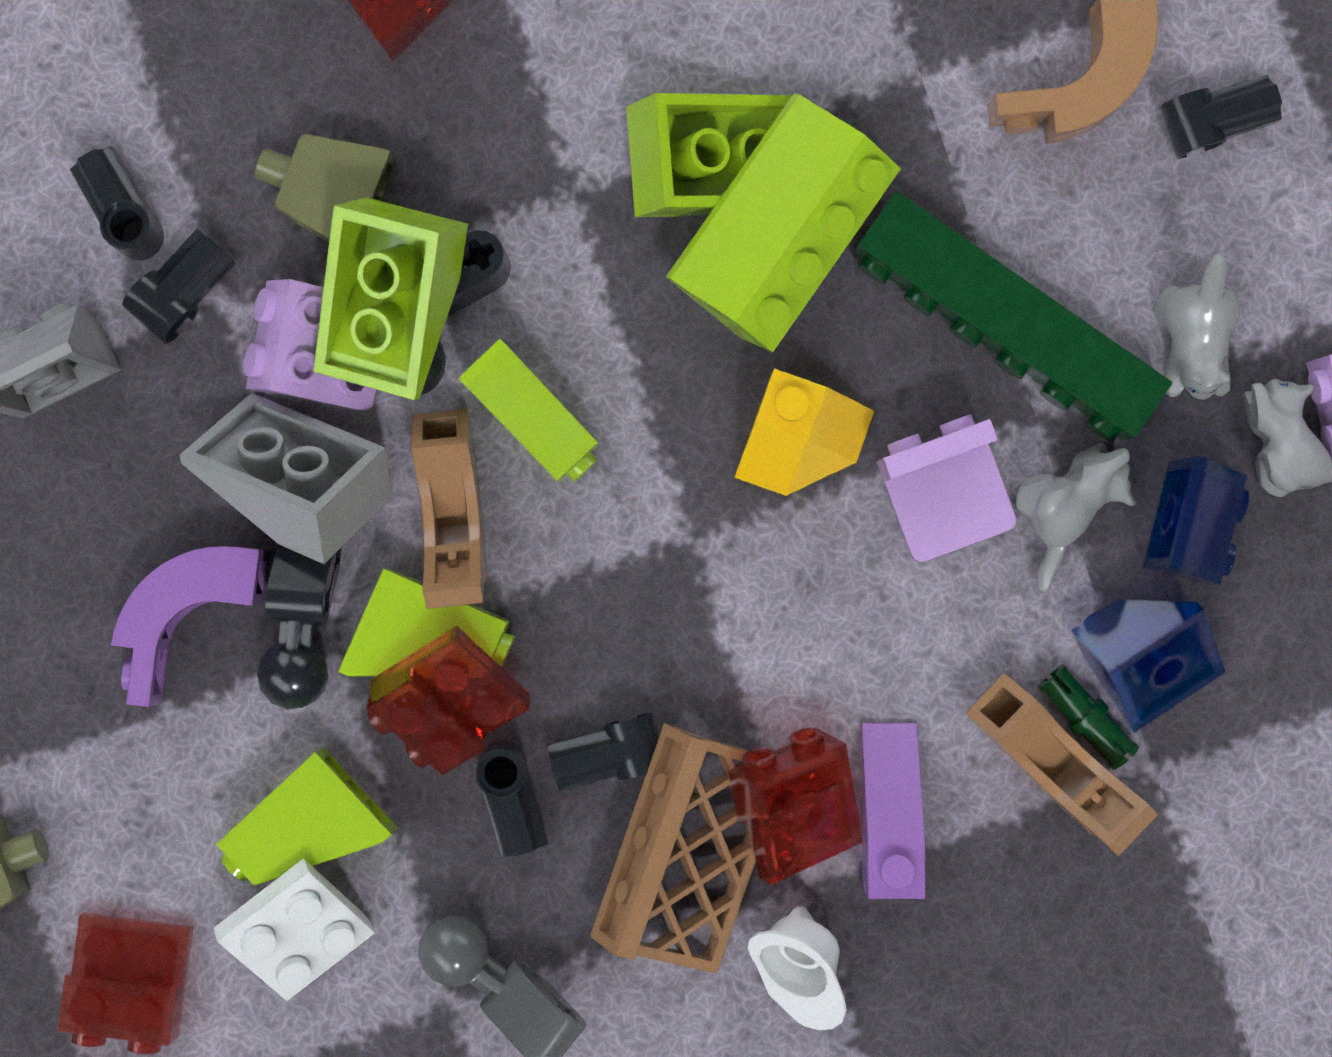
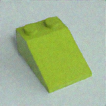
M654 93L626 106L635 218L710 214L792 95Z
M367 197L334 205L313 372L414 401L419 399L460 280L468 224Z

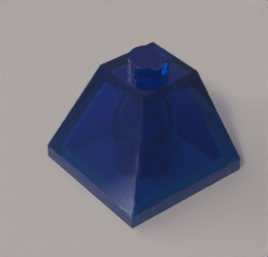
M1118 599L1101 611L1092 613L1083 623L1072 629L1083 658L1134 733L1225 673L1205 610L1198 602Z

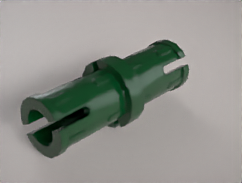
M1065 664L1059 665L1050 673L1053 678L1049 680L1045 678L1038 684L1039 690L1044 692L1069 719L1068 728L1075 735L1082 734L1108 762V766L1112 770L1121 767L1129 761L1124 755L1128 753L1133 757L1139 750V746L1106 713L1109 708L1101 698L1094 699L1068 671Z

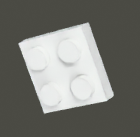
M304 858L214 927L217 942L286 1001L375 934L368 918Z

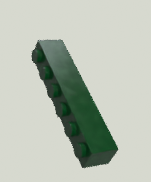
M895 191L853 252L855 256L861 259L858 268L871 279L883 285L890 279L907 291L903 299L909 305L927 316H931L934 310L952 322L949 331L955 337L974 348L980 342L998 354L994 362L1001 369L1018 379H1022L1027 374L1043 385L1040 394L1047 401L1065 411H1068L1072 405L1089 417L1085 423L1086 427L1106 441L1114 442L1117 437L1122 441L1135 438L1173 384L1168 378L898 191Z

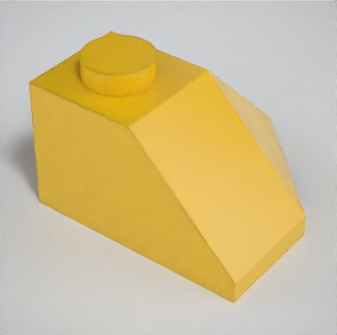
M774 368L734 478L787 496L855 464L875 411L828 387Z

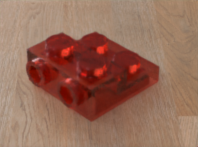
M456 625L371 679L366 709L368 710L369 721L376 731L383 735L393 732L406 743L407 753L414 764L421 768L431 765L441 775H444L485 750L487 734L527 711L530 707V693Z
M802 728L794 731L789 736L790 744L777 750L766 747L749 750L742 756V765L728 770L737 820L750 828L758 876L769 885L782 881L863 843L847 744L818 728Z
M86 912L79 915L72 971L66 974L64 978L57 1031L72 1033L71 1042L85 1047L103 1046L106 1044V1038L128 1041L127 1050L138 1054H156L161 1052L162 1045L169 1046L179 1037L193 927Z

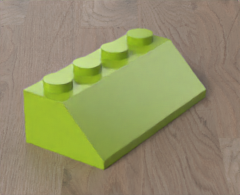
M794 93L671 268L666 278L743 340L774 352L901 168L865 134L802 95Z

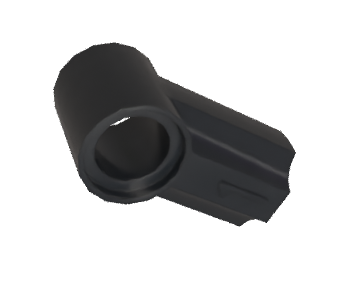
M1268 74L1210 92L1209 88L1195 90L1175 97L1161 105L1177 159L1186 158V153L1204 147L1205 151L1214 149L1224 144L1226 139L1276 124L1282 120L1281 96L1277 85L1270 80Z
M112 146L103 149H93L77 158L76 164L70 168V171L100 223L99 228L102 237L113 248L133 260H145L153 257L159 252L164 241L162 225L150 212L117 151ZM142 220L143 226L140 235L135 240L124 242L123 231L125 227L132 221Z
M196 229L158 271L152 270L146 273L130 288L123 299L122 305L164 344H168L179 336L176 330L187 318H190L192 321L194 320L199 311L197 305L236 262L199 229Z
M652 713L637 715L636 719L621 723L617 720L603 725L604 729L548 744L550 764L559 791L593 784L597 781L616 776L617 780H624L646 775L658 742Z
M497 741L488 745L481 753L475 771L476 781L483 791L501 857L522 855L547 845V835L528 773L527 758L523 750L516 744L508 741ZM500 756L510 758L517 767V775L507 782L494 780L487 772L486 766L491 759Z

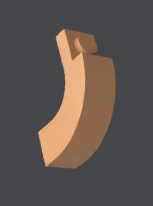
M1096 0L1089 9L1092 54L1085 74L1075 82L1058 88L996 93L988 104L989 126H1005L1006 134H1024L1038 130V123L1044 122L1046 144L1075 138L1100 125L1132 95L1149 68L1158 34L1157 0Z
M468 408L412 414L411 452L419 486L424 528L423 595L426 609L484 603V582H487L486 545L477 459Z
M1005 673L965 713L1054 802L1117 856L1158 816L1147 802L1084 750L1055 721L1038 700Z

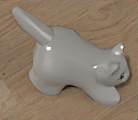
M1222 253L1213 255L1206 265L1202 284H1191L1183 288L1169 286L1161 292L1155 304L1154 315L1160 327L1167 329L1172 338L1171 351L1163 371V376L1173 382L1166 392L1170 397H1177L1184 388L1192 397L1202 400L1211 397L1213 394L1224 396L1230 391L1229 339L1240 318V301L1234 290L1225 285L1227 263L1226 257Z
M1273 379L1265 386L1262 383L1252 384L1251 391L1243 393L1249 426L1253 433L1259 436L1264 443L1261 452L1257 455V460H1255L1257 480L1267 493L1274 496L1284 497L1295 490L1312 489L1332 482V458L1328 450L1309 429L1303 419L1304 402L1314 391L1313 384L1297 385L1293 382Z
M1099 443L1078 453L1064 477H1057L1053 474H1037L1022 482L1017 491L1016 510L1028 519L1034 534L1046 545L1045 554L1038 568V589L1041 592L1046 593L1051 588L1066 553L1067 546L1086 531L1096 512L1105 503L1117 501L1129 506L1136 504L1131 494L1130 466L1128 464L1130 453L1128 449L1122 448L1108 452L1105 443Z

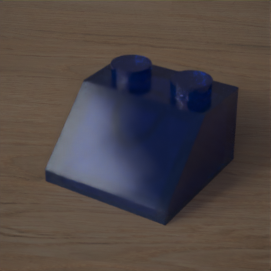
M1199 456L1168 462L1142 569L1203 584L1221 585L1223 576L1230 574L1236 558V545L1231 543L1235 524L1243 520L1249 504V491L1244 489L1247 475Z

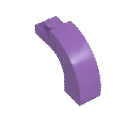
M228 546L192 550L163 563L140 582L125 602L119 614L111 646L133 648L132 657H127L124 662L121 676L122 689L128 690L126 704L150 707L162 703L170 640L179 622L190 611L200 605L213 601L251 606L263 605L269 550Z

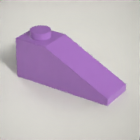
M861 723L862 889L868 899H925V834L917 723Z

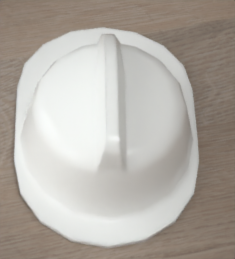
M797 906L788 916L774 923L769 931L758 932L750 937L748 951L758 968L767 992L799 1024L816 1030L834 1029L843 1022L847 1008L843 992L836 977L840 954L839 945L833 934L815 922L805 907Z

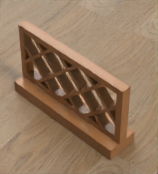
M664 723L590 937L615 956L632 960L635 959V956H640L717 974L789 764L773 757L692 734L682 728ZM706 752L717 754L724 773L702 786L698 775ZM732 759H735V760H738V761H741V762L734 766V763H733ZM757 767L768 769L761 790L747 798L740 778ZM730 785L737 805L716 818L708 798ZM698 805L706 825L684 839L680 827L685 813ZM743 818L747 827L744 840L729 851L721 831ZM712 838L719 858L697 871L689 852ZM680 858L688 878L665 892L661 882L666 867ZM725 870L729 880L726 892L723 896L710 903L703 884ZM694 891L701 910L678 924L671 905ZM662 912L669 931L651 943L642 942L641 939L648 920ZM707 923L711 935L704 955L691 953L685 937ZM675 944L677 949H673L670 947Z

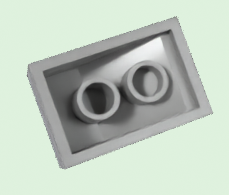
M64 303L45 311L41 315L43 322L25 331L19 327L0 333V413L24 419L122 370L92 310L78 304L73 306L72 303Z
M253 393L248 395L179 455L182 465L276 543L322 564H325L392 498L385 447Z

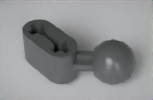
M460 915L446 916L436 920L424 931L419 941L418 950L422 969L437 983L448 987L470 983L486 995L479 1004L481 1009L524 1057H563L585 1029L586 1023L576 1010L545 978L519 959H514L506 969L489 956L490 945L487 936L475 921Z

